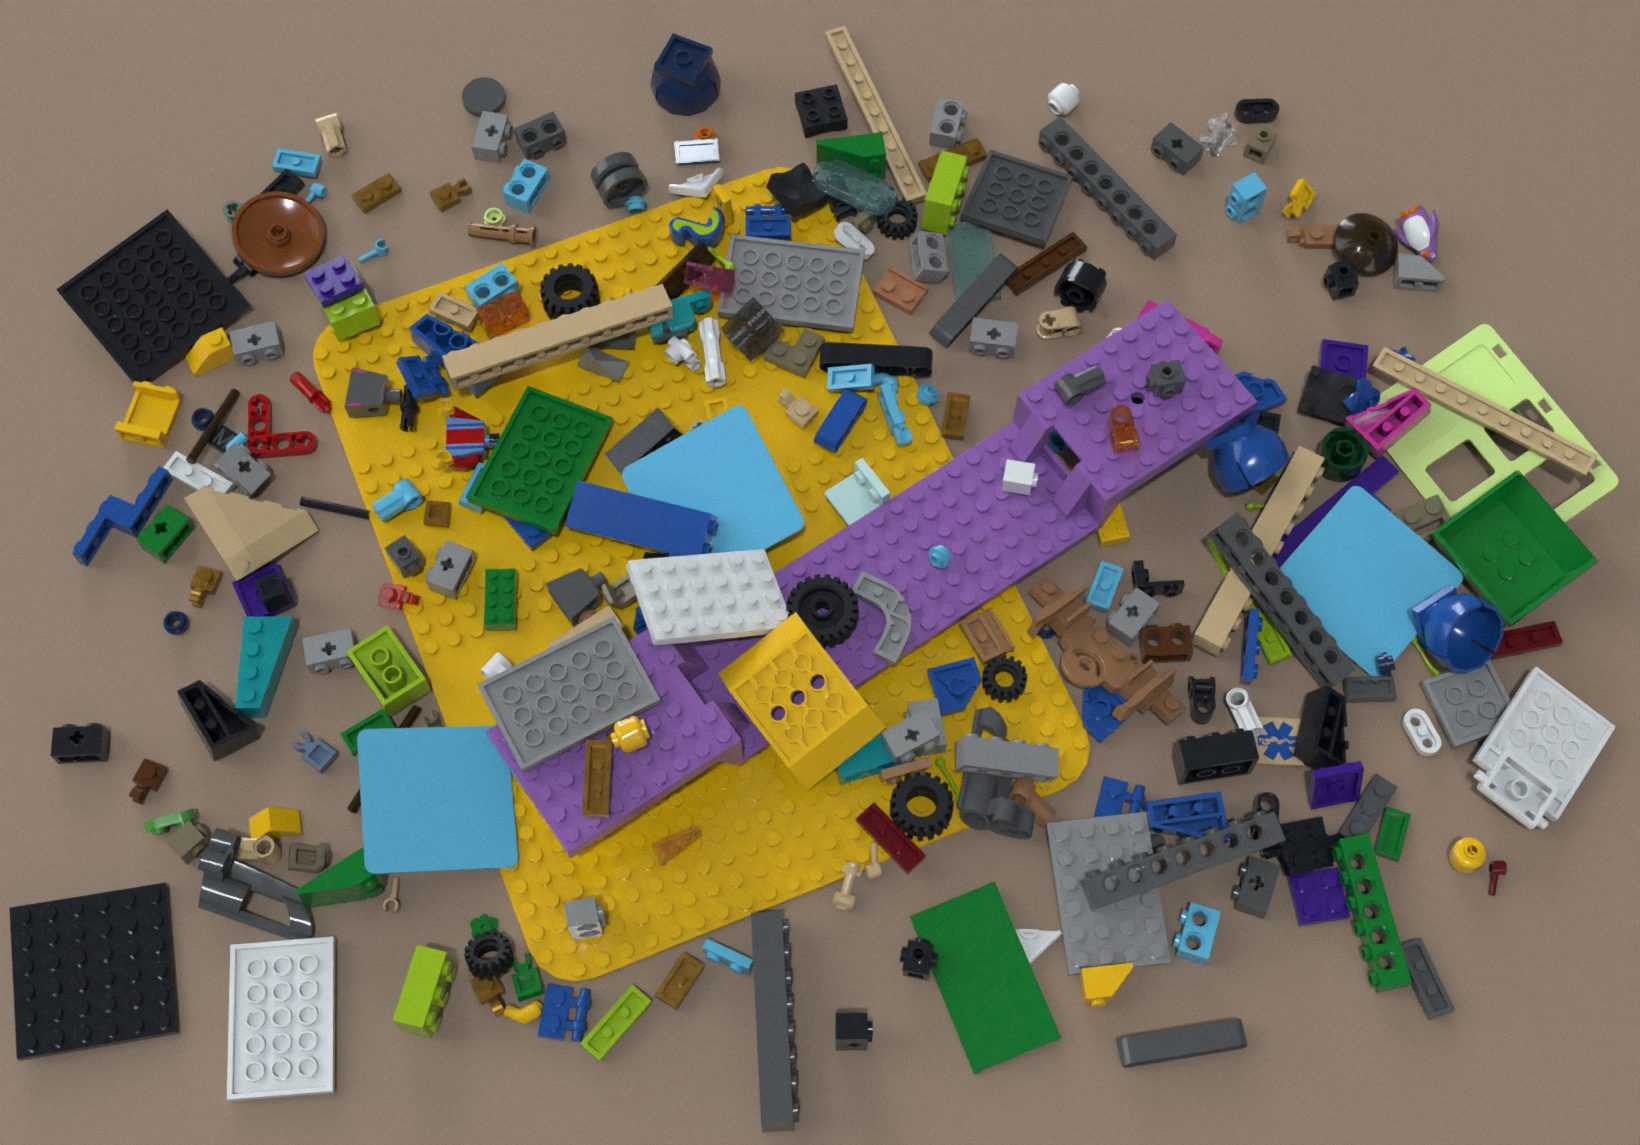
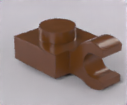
M144 758L132 779L137 784L129 794V797L133 798L132 801L142 805L150 790L157 792L169 771L167 767Z

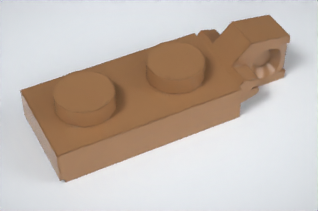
M1338 225L1298 226V228H1289L1286 234L1287 243H1299L1300 246H1304V249H1335L1334 233Z

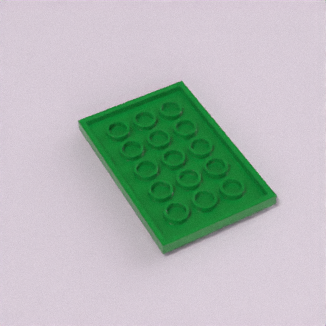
M527 386L468 495V502L556 535L570 508L577 480H584L613 424V417Z

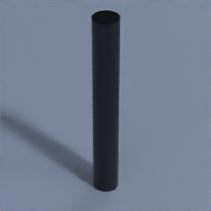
M301 497L300 506L369 519L370 510L307 497Z

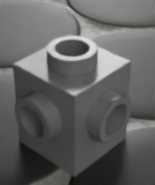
M1180 360L1159 361L1151 365L1146 381L1148 388L1153 390L1155 397H1170L1175 393L1183 392L1186 378Z

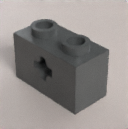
M1172 122L1153 137L1151 151L1156 157L1163 159L1174 171H1178L1183 176L1201 160L1204 150L1202 145Z
M1251 856L1247 863L1243 862L1238 875L1242 877L1241 885L1235 886L1231 899L1235 901L1233 909L1263 919L1268 911L1281 866ZM1252 883L1257 884V885H1256L1257 891L1252 889V888H1253Z

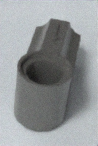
M1095 365L1076 375L1069 373L1060 377L1054 386L1066 405L1071 406L1079 402L1085 394L1106 385V379L1103 370Z

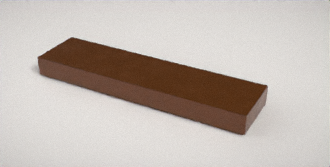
M1073 231L1019 266L1006 285L1017 297L1086 252L1087 246Z

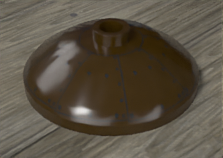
M1355 213L1346 217L1335 230L1334 248L1338 258L1342 263L1350 261L1353 269L1357 270L1358 275L1367 277L1378 276L1389 270L1395 263L1398 255V242L1393 230L1381 218L1368 213Z

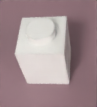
M1007 459L1001 491L1030 495L1031 487L1036 488L1038 473H1034L1035 464Z

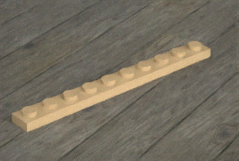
M846 26L826 31L825 38L871 133L882 132L886 165L901 196L906 198V203L909 200L912 204L925 200L927 193Z
M1386 347L1383 348L1372 365V369L1411 389L1416 388L1422 395L1584 478L1598 457L1597 454Z

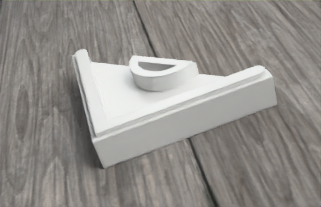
M718 167L714 173L703 176L702 173L688 178L684 184H670L668 187L670 194L706 198L711 192L712 187L723 176V170Z
M1015 929L1030 964L1062 936L1060 930Z

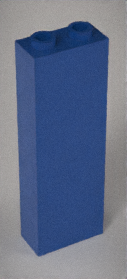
M577 480L565 527L674 556L710 554L712 552V544H710L712 535L716 534L719 523L716 521L717 517L711 513Z

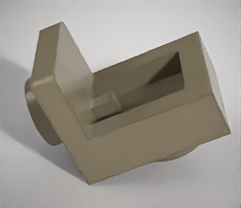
M861 197L858 200V211L860 213L852 219V225L861 233H867L877 222V208L871 201Z
M629 573L612 585L607 583L601 585L604 592L603 598L610 606L623 609L637 599Z
M292 843L289 846L288 870L318 874L328 864L329 852L326 851V843H320L318 846Z

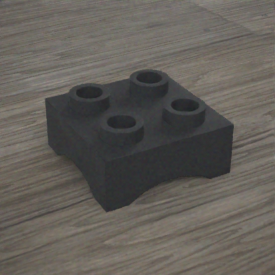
M837 84L795 93V105L800 116L805 138L813 137L825 131L847 130L848 119Z
M805 163L798 164L793 169L784 173L771 174L766 186L792 217L826 205L831 194L827 187L820 185L814 179L809 167Z
M1313 365L1298 411L1344 424L1349 409L1343 404V401L1354 393L1356 381L1359 378Z

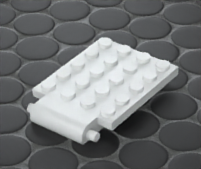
M1534 667L1472 760L1486 771L1484 773L1479 769L1473 776L1479 781L1477 790L1529 830L1536 826L1544 830L1549 822L1542 816L1544 815L1552 822L1559 819L1616 726L1538 667Z

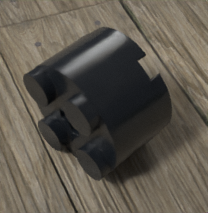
M1075 258L1065 267L1055 285L1054 293L1056 296L1057 294L1061 298L1060 303L1065 307H1075L1078 313H1083L1084 310L1089 309L1093 311L1106 289V272L1104 269L1084 262L1080 258Z

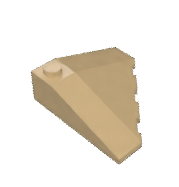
M204 486L184 498L236 581L319 531L307 510L284 508L279 503L263 500V502L248 499L246 495L229 492V494L214 491L213 487Z

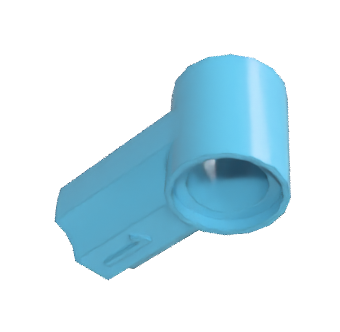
M403 479L395 484L392 492L371 505L378 517L385 522L404 509L412 510L422 502L423 497L410 479Z

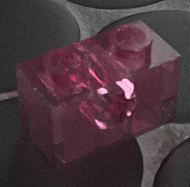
M687 261L683 284L732 293L735 270Z

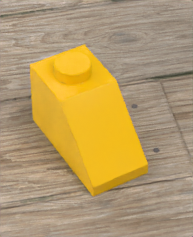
M222 327L201 336L185 357L194 377L235 359L232 346Z
M1133 963L1081 968L1079 980L1083 1004H1091L1093 1008L1105 1006L1106 1002L1112 999L1131 973Z

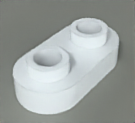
M841 222L834 230L837 241L846 248L865 250L864 260L869 259L874 253L873 243L852 224Z
M1420 709L1409 710L1402 719L1404 730L1419 754L1433 756L1441 747L1440 736L1424 711ZM1411 721H1416L1418 726H1413ZM1423 742H1428L1430 748L1425 747Z

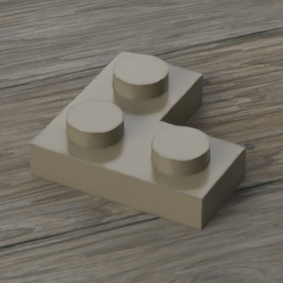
M804 329L795 346L773 338L764 354V361L805 378L820 352L821 345L825 343V337Z

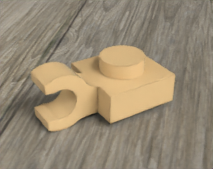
M785 388L778 394L780 397L778 402L787 408L785 415L802 430L818 415V409L802 396L795 400L793 395Z

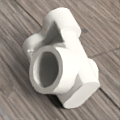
M674 336L668 341L669 347L664 352L675 365L682 360L691 371H696L700 368L701 362L696 358L697 354L692 350L691 345L686 339L682 338L679 340Z

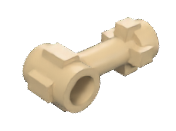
M847 861L846 865H843L842 871L846 873L841 891L835 890L832 904L836 905V908L852 910L856 895L851 894L855 876H861V864Z

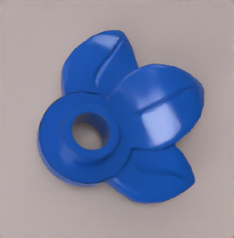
M1366 378L1358 379L1356 381V392L1343 401V404L1351 410L1348 416L1361 413L1371 406L1375 407L1380 401V391L1372 386L1370 380Z

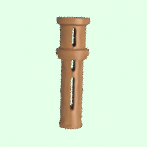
M469 222L468 235L509 240L512 244L517 242L529 243L530 246H535L537 227H519L518 224H513L509 227Z

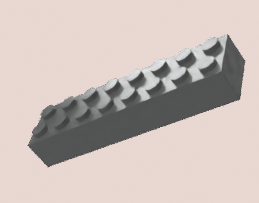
M782 911L751 913L761 1127L762 1132L794 1131L793 1123H799L798 1101L792 1102V1096H797L796 1075H791V1070H796L795 1048H789V1044L794 1043L793 1022H788V1018L793 1017L792 996H787L786 992H792L790 970H785V967L790 966L789 944H784V941H789L788 919H782Z

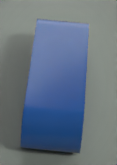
M845 389L818 429L814 443L832 453H836L864 411L867 399L849 389Z

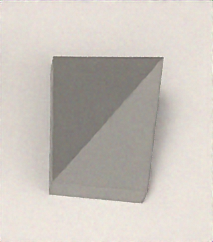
M587 346L577 365L620 382L629 362Z

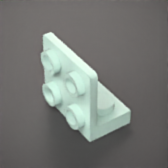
M861 458L855 462L854 473L825 491V497L849 526L890 500V492L865 460Z

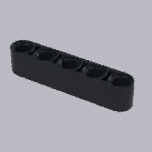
M826 342L820 347L819 368L822 371L828 372V367L872 364L875 367L874 374L887 373L891 376L927 377L932 374L933 351L927 347Z

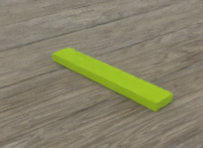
M1208 539L1206 544L1225 579L1231 566L1212 540ZM1251 594L1250 598L1253 599L1250 608L1260 609L1259 617H1263L1262 631H1258L1257 640L1261 641L1260 649L1268 665L1270 666L1291 658L1292 653L1283 635ZM1242 611V614L1246 620L1247 612Z

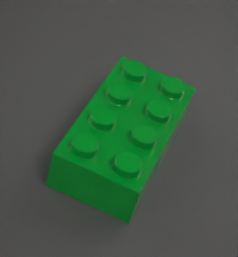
M516 568L486 569L484 627L486 631L516 630Z

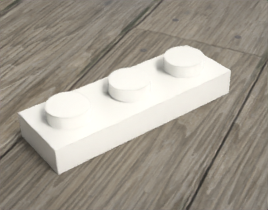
M177 451L163 467L168 470L172 478L195 491L208 486L213 487L214 491L229 494L235 488L233 482L199 463H188L186 461L187 457Z

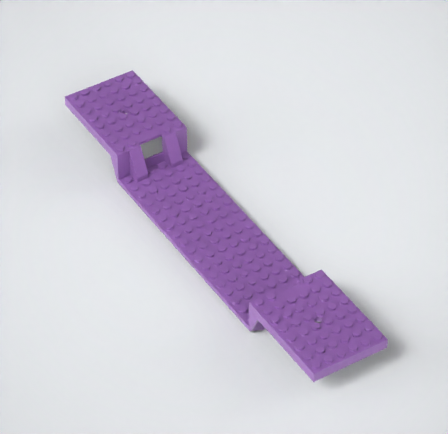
M1167 299L1017 395L1013 422L775 572L774 575L784 601L787 605L788 596H790L793 587H797L798 582H805V578L809 576L813 579L817 574H820V577L828 574L832 579L836 576L840 578V582L845 581L848 583L849 588H853L862 571L889 583L904 597L911 614L910 637L899 658L901 660L1100 529L1126 494L1253 412L1258 401ZM1180 360L1186 378L1183 392L1175 393L1170 397H1155L1153 390L1148 388L1146 381L1151 365L1159 361ZM1095 365L1100 367L1104 372L1106 385L1085 394L1076 404L1066 405L1054 386L1055 382L1066 374L1076 375ZM1138 396L1142 398L1143 403L1134 404L1131 398ZM1053 428L1081 460L1071 473L1047 445ZM1007 459L1035 464L1034 473H1038L1036 488L1031 487L1030 495L1001 491ZM942 545L950 552L951 560L946 568L935 567L929 561L928 551L933 546ZM857 598L859 607L858 622L851 636L848 639L845 638L844 642L840 645L835 643V647L825 646L826 652L855 689L892 665L873 656V652L886 627L885 617L880 609ZM821 608L818 609L816 612L819 614H826L828 610ZM647 629L628 641L660 697L661 703L636 715L639 720L644 719L650 734V738L647 739V745L644 748L624 753L621 747L615 748L613 744L609 818H583L582 816L586 741L523 773L498 725L486 731L489 740L570 859L717 762L741 765L770 746L769 742L736 701L718 674L766 635L654 646ZM820 675L815 676L811 682L812 687L815 689L822 688L825 679ZM797 691L792 695V702L796 705L802 704L805 700V695L802 691ZM776 707L772 712L774 720H781L785 716L783 707ZM614 727L588 740H607L608 734L615 732Z

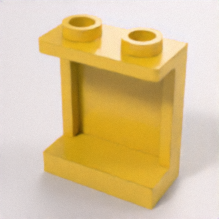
M134 381L132 386L135 394L124 422L117 421L114 430L120 440L165 449L183 400L179 392L171 386L160 387L147 381L142 383Z

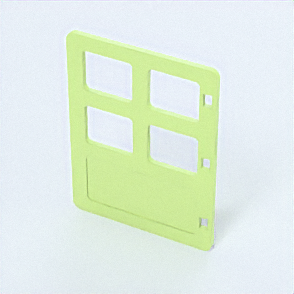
M1479 325L1422 365L1508 410H1512L1523 401H1529L1553 429L1555 434L1598 455L1596 462L1599 466L1594 469L1591 468L1589 474L1594 478V482L1553 509L1565 523L1617 487V475L1490 325ZM1497 345L1506 354L1501 359L1493 351ZM1397 382L1380 394V401L1377 405L1411 390V388ZM1426 396L1424 397L1431 403V413L1386 451L1424 500L1434 495H1439L1451 518L1513 472L1519 470L1525 476L1548 460L1532 450H1528L1514 461L1508 460L1485 432V426ZM1543 399L1552 409L1548 413H1545L1538 405ZM1469 441L1495 473L1456 501H1450L1428 475L1426 469L1464 442Z

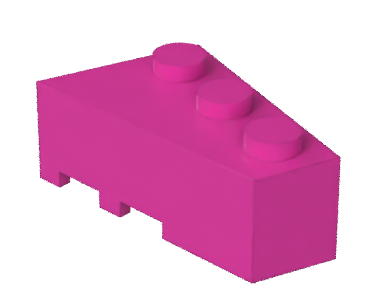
M1413 388L1388 399L1382 404L1375 407L1371 406L1361 413L1346 417L1345 427L1356 430L1355 433L1361 437L1363 436L1368 442L1369 451L1378 459L1431 413V403L1416 388Z

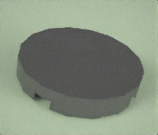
M482 77L472 80L464 87L462 92L464 108L468 113L476 117H481L482 111L500 112L505 104L503 86L492 78Z

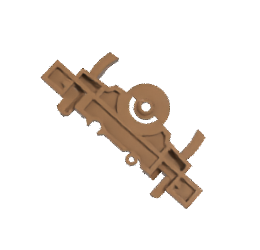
M1046 576L1031 587L1029 594L1043 608L1036 615L1027 632L1034 639L1047 625L1060 637L1059 644L1065 650L1061 658V667L1071 682L1085 688H1095L1101 685L1111 694L1119 693L1127 700V702L1116 706L1112 712V715L1119 721L1131 716L1137 709L1143 714L1151 709L1167 725H1170L1184 713L1186 707L1167 690L1172 686L1177 670L1172 668L1159 678L1156 676L1159 673L1152 667L1154 663L1152 659L1143 666L1136 665L1139 661V657L1136 654L1130 653L1126 656L1125 650L1107 633L1106 627L1102 630L1096 629L1093 625L1097 619L1087 615L1093 603H1084L1089 588L1086 584L1072 594L1069 592L1065 594ZM1080 666L1085 667L1087 671L1083 670ZM1097 668L1099 672L1098 676L1095 674Z

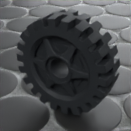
M817 574L813 579L809 576L805 578V582L800 581L797 583L796 588L793 587L787 599L786 611H789L788 618L796 612L824 649L827 645L832 648L835 647V643L842 644L844 639H848L856 628L859 615L857 597L854 595L853 589L848 587V583L845 581L840 582V578L836 576L834 579L828 574H825L824 577H820V574ZM821 608L828 610L826 614H819L816 611Z

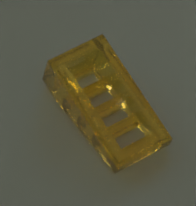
M694 825L652 844L653 852L660 868L702 836L699 825Z

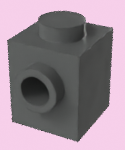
M405 535L385 547L389 559L404 579L415 575L424 566L421 556Z

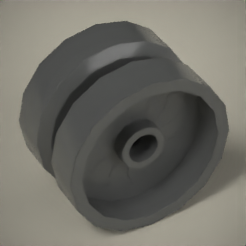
M618 152L606 156L595 165L590 174L591 181L599 191L603 203L610 208L625 207V202L630 197L642 196L648 186L647 179L639 169L636 159L631 153Z

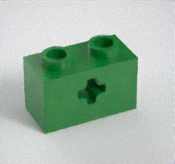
M167 504L156 513L151 524L140 532L139 538L136 541L142 550L166 564L195 527L187 516Z

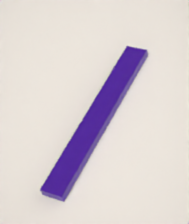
M1383 455L1297 524L1289 536H1283L1281 541L1285 543L1278 555L1274 553L1272 556L1277 561L1278 567L1280 568L1351 487L1359 486L1370 495L1375 494L1397 476L1399 470Z

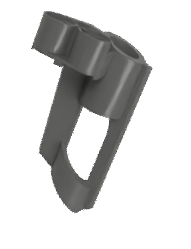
M992 707L976 710L971 733L979 734L981 738L983 730H988L995 737H1002L1003 741H1009L1007 739V726L1000 713ZM964 772L957 808L960 809V819L967 826L976 830L989 829L999 835L1025 840L1032 837L1035 814L1026 809L1024 804H1018L1008 799L1012 789L1013 778Z

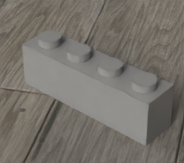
M969 733L956 742L955 771L984 773L991 776L1013 779L1026 777L1032 781L1050 783L1058 778L1059 748L1050 747L1047 743L1031 745L1027 744L1025 740L1003 741L1002 737H989L986 739L980 738L979 734Z

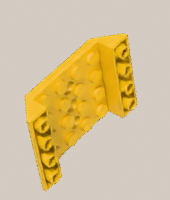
M796 612L718 673L736 701L782 761L808 791L887 729ZM818 675L823 676L825 679L824 686L820 689L813 688L811 684L812 679ZM797 691H802L805 695L804 702L799 705L792 702V695ZM776 707H783L785 710V716L781 720H774L772 717V712Z

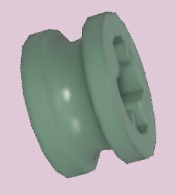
M229 201L223 207V213L230 223H233L236 215L234 213L235 209L239 210L242 206L239 201Z

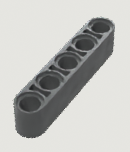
M1000 253L937 321L929 334L948 348L972 322L973 317H977L1013 277L1018 267Z
M1241 1019L1129 1036L1117 1040L1123 1068L1233 1051L1248 1046Z

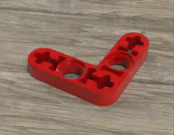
M256 394L249 399L248 438L250 440L248 441V449L253 457L264 459L309 455L316 451L318 446L317 440L313 433L309 431L271 434L272 407L269 399L263 394ZM261 402L263 403V405H261L262 415L259 414L256 408L257 406H259V403ZM258 422L266 423L265 428L260 431L253 429L254 425ZM308 439L310 442H308L307 446H303L305 440ZM286 440L289 442L287 448H277V444L280 441ZM262 443L263 446H261L260 450H256L258 444Z

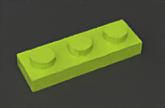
M632 984L582 1040L580 1045L601 1062L649 1008L652 1001Z

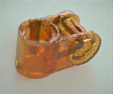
M1125 405L1115 406L1111 410L1108 420L1113 453L1119 454L1120 451L1130 449L1139 451L1140 440L1131 409ZM1115 418H1123L1125 422H1118Z

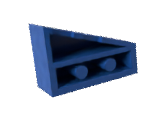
M1221 792L1148 801L1142 806L1143 812L1147 813L1149 831L1183 838L1195 835L1196 839L1205 836L1204 831L1219 827L1221 831L1228 828ZM1229 835L1224 837V844L1226 845L1230 842Z

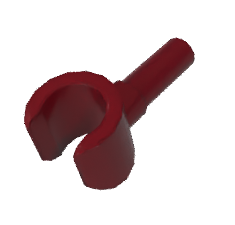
M1495 861L1489 865V873L1491 875L1490 896H1495L1498 875H1506L1507 864L1505 861Z

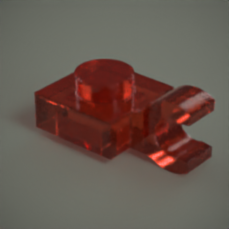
M382 582L377 605L384 608L402 610L403 603L418 606L420 596L406 592L407 587L404 585Z

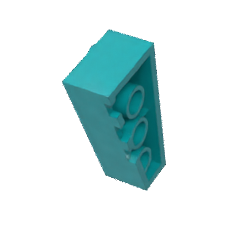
M293 616L244 617L235 709L244 718H267L277 690L276 685L284 670L283 666L287 654L289 655L292 648L293 637L297 634L299 628Z

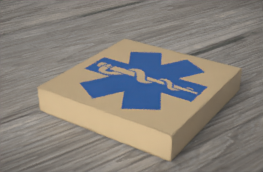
M1258 717L1264 731L1260 736L1255 737L1259 760L1255 766L1303 768L1304 762L1293 755L1301 719Z

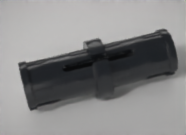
M406 384L404 385L403 402L400 404L402 412L400 429L408 432V427H410V432L415 430V417L419 411L417 399H414Z

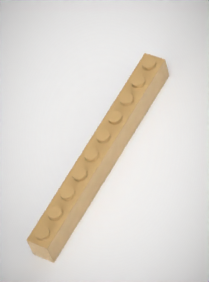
M663 284L649 286L645 290L628 293L624 297L615 300H607L602 304L585 307L578 312L564 314L556 319L547 322L543 321L526 329H518L514 333L505 336H497L492 340L475 343L459 351H451L447 355H443L442 359L452 388L457 390L672 319L673 307Z
M1301 446L1297 448L1252 530L1254 535L1262 541L1263 547L1270 556H1273L1274 553L1277 555L1280 553L1285 543L1281 539L1284 534L1289 536L1295 525V523L1291 522L1294 516L1299 518L1305 507L1302 504L1304 497L1310 498L1315 488L1312 485L1314 479L1319 481L1325 470L1322 467L1325 458ZM1251 557L1252 563L1256 565L1255 560ZM1232 567L1192 639V644L1215 656H1218L1221 649L1226 651L1232 640L1229 637L1232 630L1237 631L1243 618L1239 617L1241 612H1247L1253 602V599L1250 598V591Z

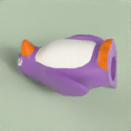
M1422 205L1413 206L1399 213L1404 230L1403 233L1398 226L1396 227L1399 239L1405 245L1414 249L1429 263L1434 261L1438 255L1437 237L1439 233V221L1435 210H1431V219Z

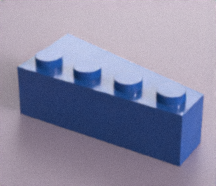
M427 313L409 327L413 343L428 356H431L444 370L443 355L479 343L471 339L470 335L452 329V326ZM502 375L466 386L465 388L477 397Z

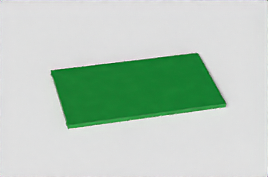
M995 882L910 916L918 938L930 941V944L934 945V953L938 954L936 969L931 968L974 1074L1061 1039V1035Z

